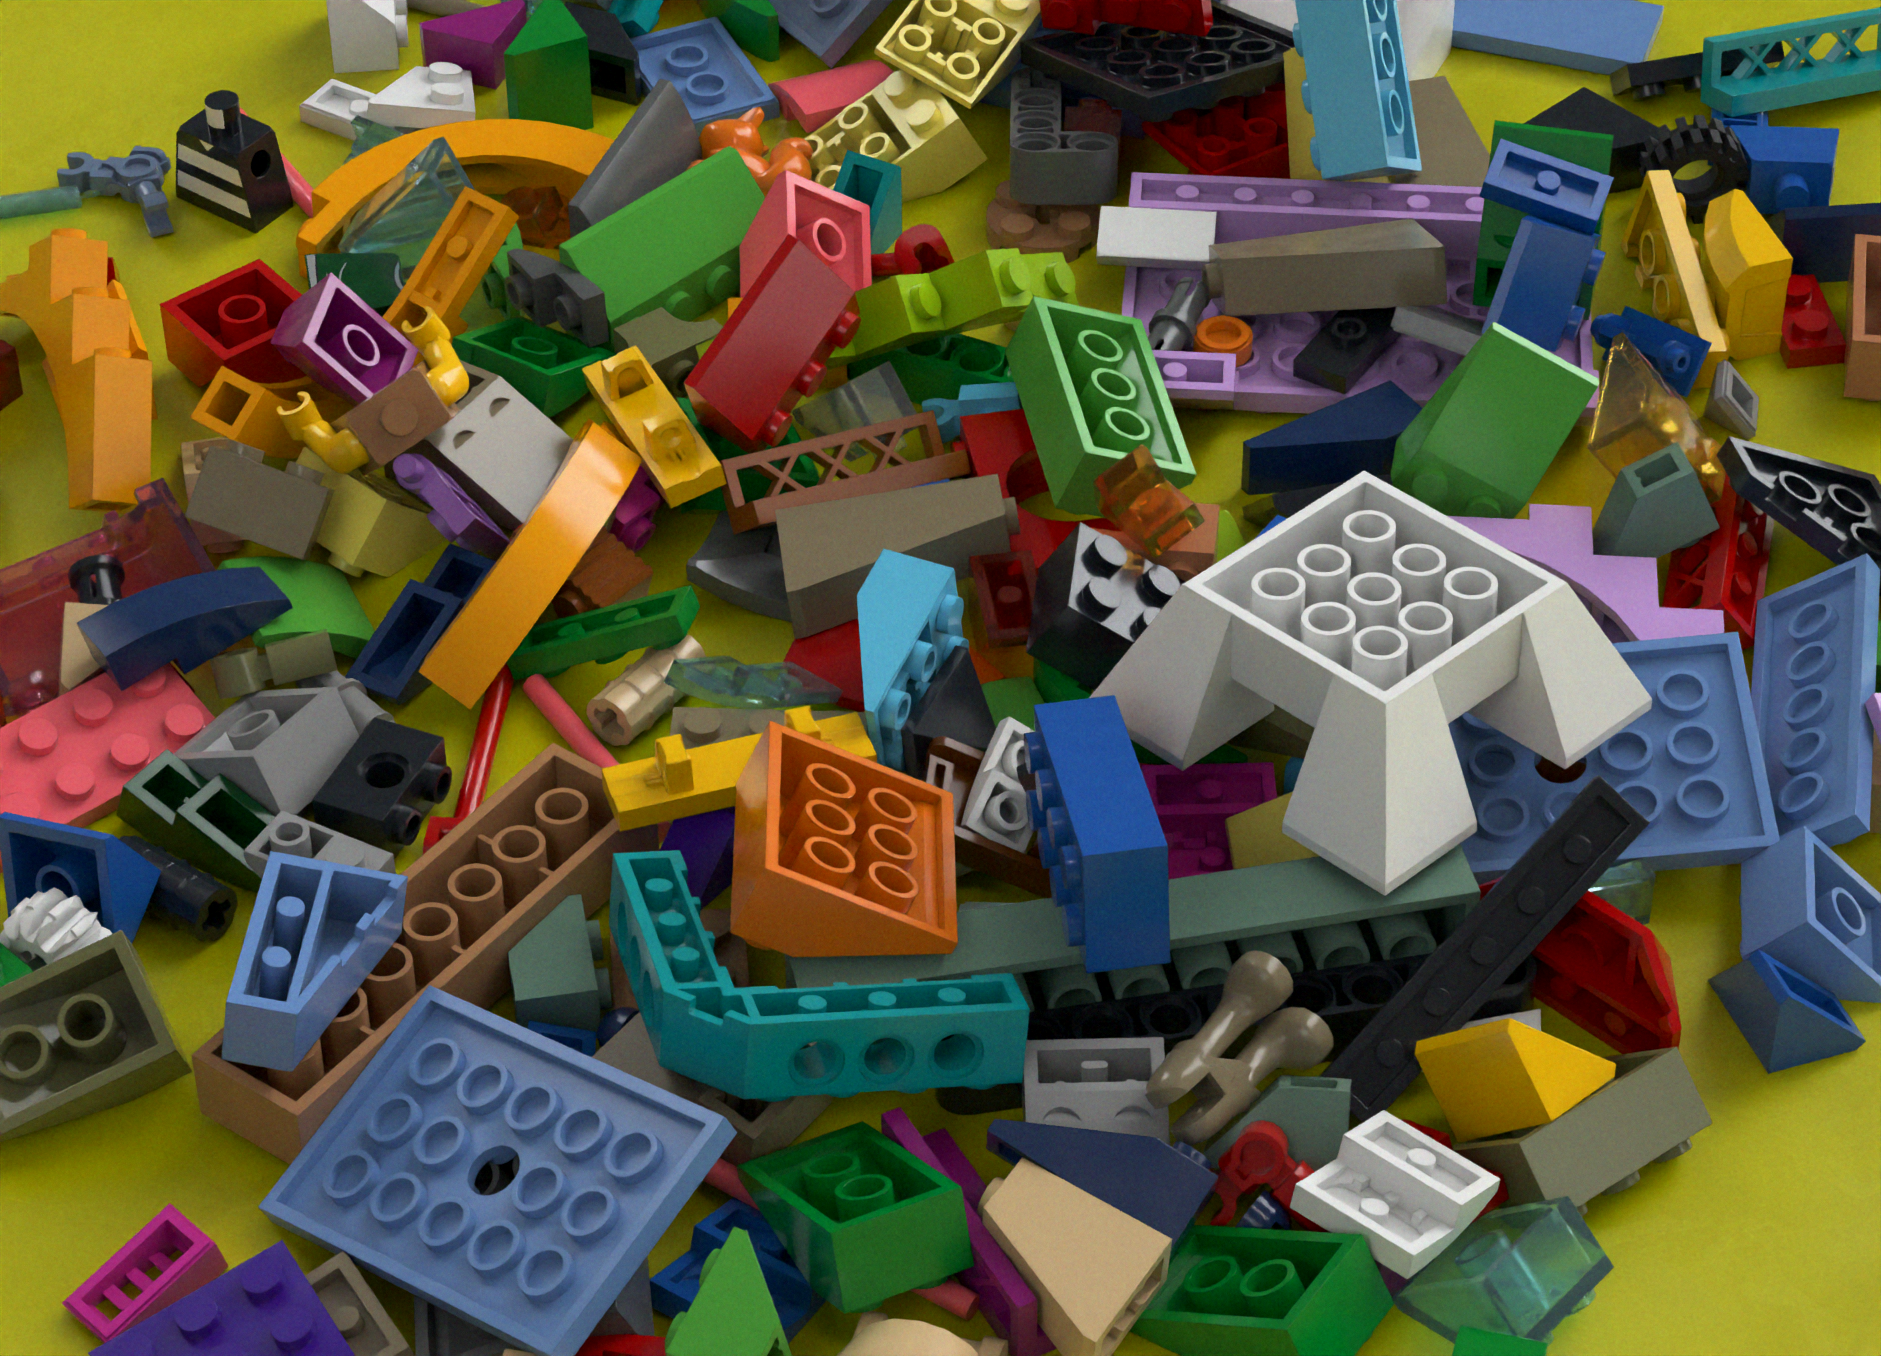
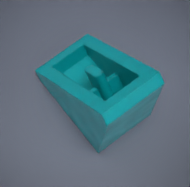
M847 150L833 190L869 205L871 254L884 253L902 234L901 167Z

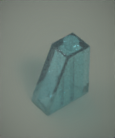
M445 137L434 139L355 214L338 245L341 253H395L400 258L403 281H408L464 187L467 186L475 190Z

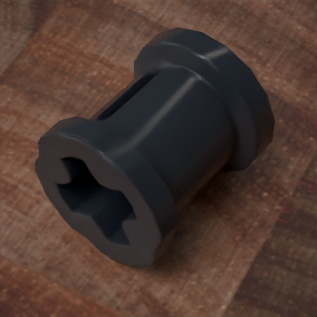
M108 555L88 556L78 560L70 567L68 571L69 584L78 594L79 603L110 605L123 599L121 586L125 580L123 564L117 558ZM92 574H95L97 583L90 578Z

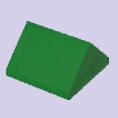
M543 0L504 52L509 119L550 122L582 130L594 128L588 37L561 0Z

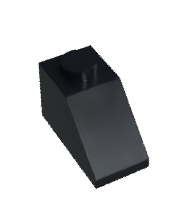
M566 2L564 5L588 37L591 94L637 106L642 100L639 54L616 15Z

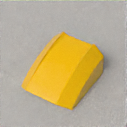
M1734 189L1709 202L1705 216L1700 261L1705 282H1710L1714 290V311L1719 327L1725 328L1729 336V355L1737 361L1780 352L1781 329L1788 280L1791 276L1793 263L1791 254L1746 194L1738 189Z

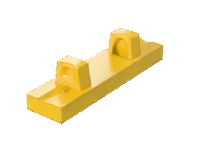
M636 345L617 353V355L607 360L598 361L582 368L588 389L630 450L642 458L641 466L670 508L727 484L720 462Z
M809 705L784 711L785 727L877 763L876 751L866 734L858 712L814 721ZM763 733L686 750L681 734H676L655 740V757L601 768L603 790L620 832L735 806L736 783Z

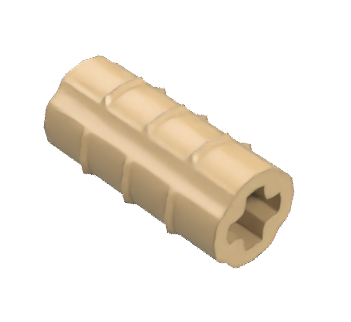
M687 634L681 642L672 647L662 650L647 648L640 659L634 664H628L620 676L614 681H608L604 689L588 703L587 717L592 723L596 734L607 743L618 746L628 745L644 730H650L654 722L661 715L669 713L673 705L683 696H689L693 688L709 673L710 663L703 647L692 636Z

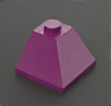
M332 272L284 310L270 342L271 345L280 351L288 363L298 367L315 383L354 407L409 371L418 353V349Z

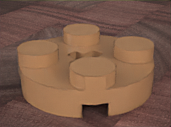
M1006 180L996 187V197L988 205L986 212V235L993 249H1000L1001 245L1005 249L1018 248L1020 254L1063 252L1066 263H1070L1079 258L1080 248L1086 246L1089 242L1091 249L1096 245L1100 212L1097 204L1035 205L1017 202L1011 198L1010 180Z

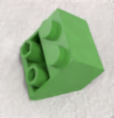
M733 1227L722 1249H714L707 1257L700 1274V1290L688 1312L681 1311L672 1321L665 1339L666 1356H792L748 1232Z

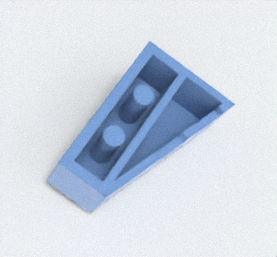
M270 851L226 1000L221 1059L292 1072L400 936L408 876Z

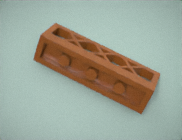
M933 410L719 461L727 484L721 486L734 535L776 525L775 510L907 489L948 478L951 481L972 473L965 449L945 454ZM918 427L927 459L909 462L893 450L903 431ZM888 435L884 444L875 439L876 437ZM858 442L877 455L869 473L858 475L841 464L851 443ZM836 447L832 456L822 451ZM806 455L825 468L816 486L805 488L788 477L798 456ZM783 460L779 469H776L775 467L769 464L771 462ZM887 463H889L890 465L893 466V467L884 469ZM753 468L772 482L763 499L745 504L736 471ZM835 475L841 479L832 482ZM782 488L788 492L779 494Z

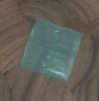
M729 655L674 659L664 680V683L694 697L725 706L751 709L838 702L843 692L842 689L791 661L745 665Z

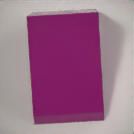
M511 0L419 23L423 67H429L430 64L436 62L453 63L460 66L462 70H471L472 84L497 89L506 78L504 52L527 23L525 2L523 0Z

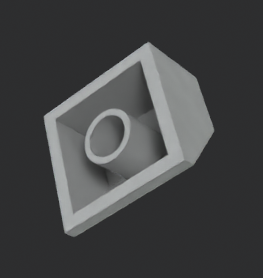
M336 687L262 690L243 695L178 749L174 755L208 782L221 773L275 817L283 810L303 818L308 812L307 805L312 802L314 796L360 736Z

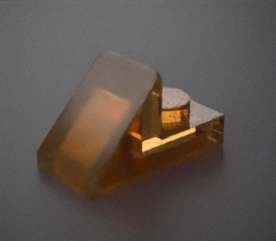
M1143 444L1099 475L1093 482L1095 504L1099 511L1154 559L1205 522L1195 503L1166 480L1148 448Z

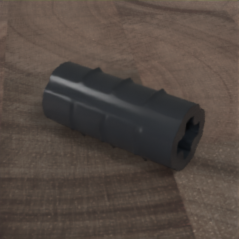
M136 835L119 838L161 870L146 908V912L151 917L157 916L168 922L175 931L182 930L201 942L215 941L227 931L233 922L234 913L238 906L237 895L231 888L215 880L210 873H202L195 869L186 859L179 860L170 855L163 846L156 847Z

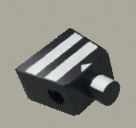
M228 90L215 91L206 96L204 100L205 109L183 123L176 133V197L256 234L293 207V199L276 134L270 126L240 112L239 97L236 93Z

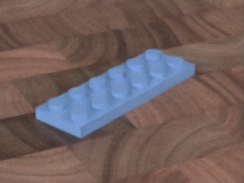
M1867 553L1757 601L1751 698L1780 840L1806 826L1830 848L1837 844L1848 843L1857 836L1870 832L1874 727L1864 703L1875 693L1880 569Z

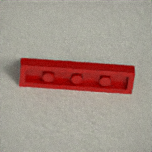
M1716 459L1694 471L1703 490L1715 485L1707 493L1706 497L1720 528L1703 536L1699 542L1692 546L1678 548L1671 552L1662 607L1689 608L1702 595L1701 604L1691 609L1723 610L1724 633L1738 632L1743 651L1754 646L1757 601L1764 597L1774 519L1738 495L1731 488L1727 473L1719 459ZM1706 555H1708V558H1707V559L1699 566V568L1690 576V573H1691V572L1697 567V565L1706 557Z

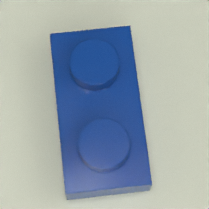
M1500 139L1479 197L1593 236L1614 177Z

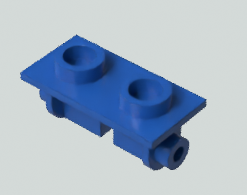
M1625 306L1621 316L1614 313L1597 316L1590 328L1595 342L1606 349L1602 360L1662 387L1666 385L1669 390L1676 391L1684 397H1688L1712 344L1628 306ZM1640 353L1651 363L1653 368L1650 367Z

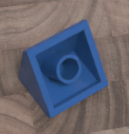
M8 812L0 815V851L8 918L11 916L10 912L26 897L30 899L38 891L46 893L55 887L63 891L67 898L75 895L80 897L84 908L89 912H98L97 920L102 927L110 930L112 934L122 929L131 944L133 943L160 876V869L112 834Z

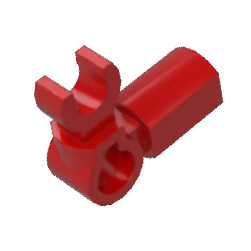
M1264 1120L1254 1121L1243 1127L1236 1141L1218 1158L1220 1168L1218 1170H1209L1218 1176L1215 1192L1220 1195L1223 1201V1206L1216 1211L1209 1224L1211 1226H1225L1235 1214L1240 1202L1239 1195L1242 1192L1251 1195L1263 1183H1267L1272 1188L1270 1195L1284 1207L1289 1215L1305 1231L1331 1233L1290 1208L1296 1183L1315 1171L1303 1159L1296 1163L1288 1155V1138L1282 1128L1273 1122Z

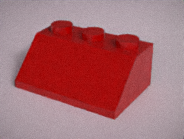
M789 233L684 381L697 421L749 454L763 451L768 445L775 447L782 441L791 426L793 416L790 413L802 396L809 398L816 392L827 372V367L824 365L836 347L843 349L851 342L861 323V318L858 316L860 310L855 292L800 240Z

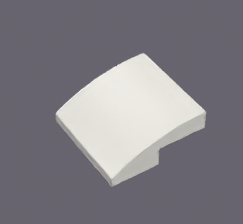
M1383 1110L1343 1135L1339 1153L1335 1160L1296 1183L1290 1208L1331 1233L1363 1235L1373 1259L1408 1279L1436 1258L1469 1226L1498 1191L1501 1179Z

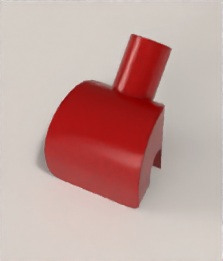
M919 224L907 229L899 236L895 243L894 253L871 254V276L931 273L955 262L939 230L932 225Z

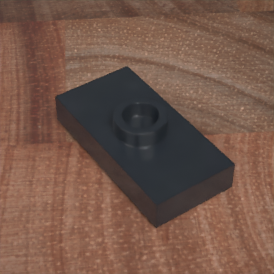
M1384 308L1339 310L1294 358L1293 376L1346 394L1401 334L1394 331V327L1390 326L1395 312Z

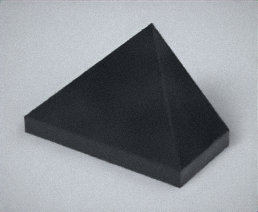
M957 645L954 647L901 729L906 775L918 780L922 779L927 747L930 741L938 736L949 737L985 753L987 751L996 727L968 648Z

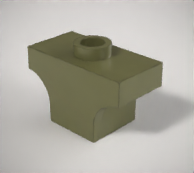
M660 307L613 329L615 353L617 354L636 345L676 400V397L684 398L688 396L684 381L699 362L695 346L714 339L723 326L713 318L702 322L679 320L663 307Z

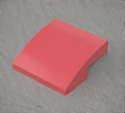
M865 60L768 83V87L778 99L779 110L787 122L798 120L805 132L810 133L822 127L841 113L848 105L856 102L874 89L894 71L880 61Z

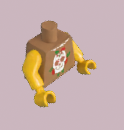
M430 306L424 307L428 315L421 325L413 328L407 320L402 323V330L425 360L330 424L323 421L309 393L305 391L298 392L297 396L302 403L301 406L291 411L283 410L280 405L276 408L290 437L296 441L304 440L305 444L331 470L341 474H348L359 469L362 475L365 476L381 468L453 419L460 411L455 402L468 392L469 377L449 342L451 337L450 331Z

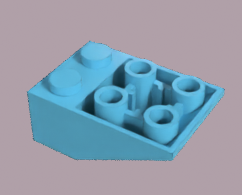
M883 548L857 594L864 708L869 740L876 751L877 763L899 772V770L906 771L901 736L902 727L956 645L965 647L969 651V641L963 638L961 619L964 601L963 598L958 597L954 568Z

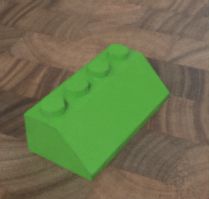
M731 146L724 148L559 245L560 263L579 272L604 292L609 341L596 346L615 353L613 329L660 307H663L679 320L691 322L740 292L739 246L759 211L765 196L736 149ZM565 330L566 334L578 338L571 330Z
M1033 296L1005 353L1055 508L1075 515L1088 514L1112 519L1192 484L1197 474L1141 319Z

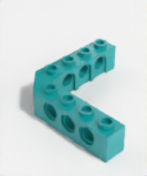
M681 851L613 853L609 927L659 1066L742 1099L757 1098L767 1102L783 1101L790 1096L827 1094L833 1097L847 1098L855 1096L859 1092L897 1090L903 1093L915 1094L924 1092L928 1088L966 1086L972 1089H989L997 1084L1022 1083L1030 1008L1012 973L971 975L970 979L917 982L916 978L902 979V983L848 985L847 982H834L832 986L778 989L777 986L734 988L727 967H719L715 958V937L713 932L705 931L700 919L699 897H691L687 886L688 869ZM955 1034V1035H954L953 1037H951L950 1039H947V1040H945V1041H941L943 1038H945V1037H947V1036H949V1035ZM886 1038L879 1044L871 1045L873 1042L879 1039ZM817 1042L815 1045L809 1048L801 1049L803 1046L809 1043Z

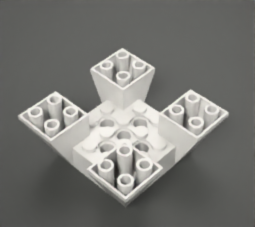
M1362 471L1182 584L1089 697L1115 695L1130 739L1182 771L1273 712L1274 704L1314 727L1311 741L1282 822V833L1384 896L1477 831V819L1448 726L1450 722L1467 712L1566 769L1648 712L1652 706V698L1567 582L1366 471Z

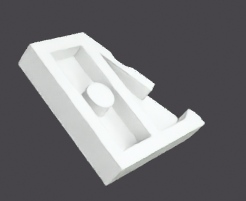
M448 62L432 63L429 67H414L368 100L366 123L425 129L449 123L475 120L476 110L471 70H462L460 66Z

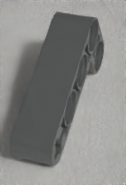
M1031 67L1013 72L1011 76L1010 109L1011 198L1017 202L1035 205H1093L1114 200L1118 195L1117 138L1103 132L1061 131V80L1045 78L1043 72Z

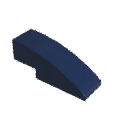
M449 543L423 583L410 578L345 678L359 680L365 686L368 693L399 706L423 691L432 683V681L418 672L425 657L467 603L496 561Z
M260 567L228 568L189 575L152 586L106 606L77 622V625L94 660L118 688L123 691L170 661H173L184 674H187L293 607L289 598Z

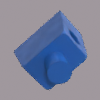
M1731 125L1736 139L1738 138L1749 171V180L1744 181L1747 187L1745 194L1759 213L1777 214L1784 208L1830 205L1839 138L1838 128Z

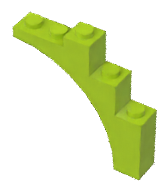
M1018 248L984 250L931 273L892 276L855 292L860 310L858 315L861 318L860 326L851 342L843 349L836 347L824 365L827 367V370L929 340L997 324L1020 321L1033 296L1079 306L1074 291L1076 285L1074 274L1066 263L1063 252L1020 254ZM714 339L695 346L699 360Z

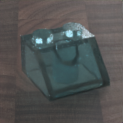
M1563 1196L1488 1212L1470 1224L1436 1258L1419 1270L1392 1299L1400 1311L1454 1344L1459 1326L1463 1325L1546 1342L1549 1346L1554 1340L1551 1331L1565 1317L1578 1313L1595 1299L1596 1292L1593 1288L1614 1266L1569 1196Z

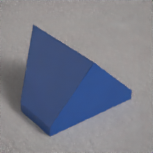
M1759 949L1748 959L1707 980L1768 1074L1857 1050L1866 1042L1835 994Z

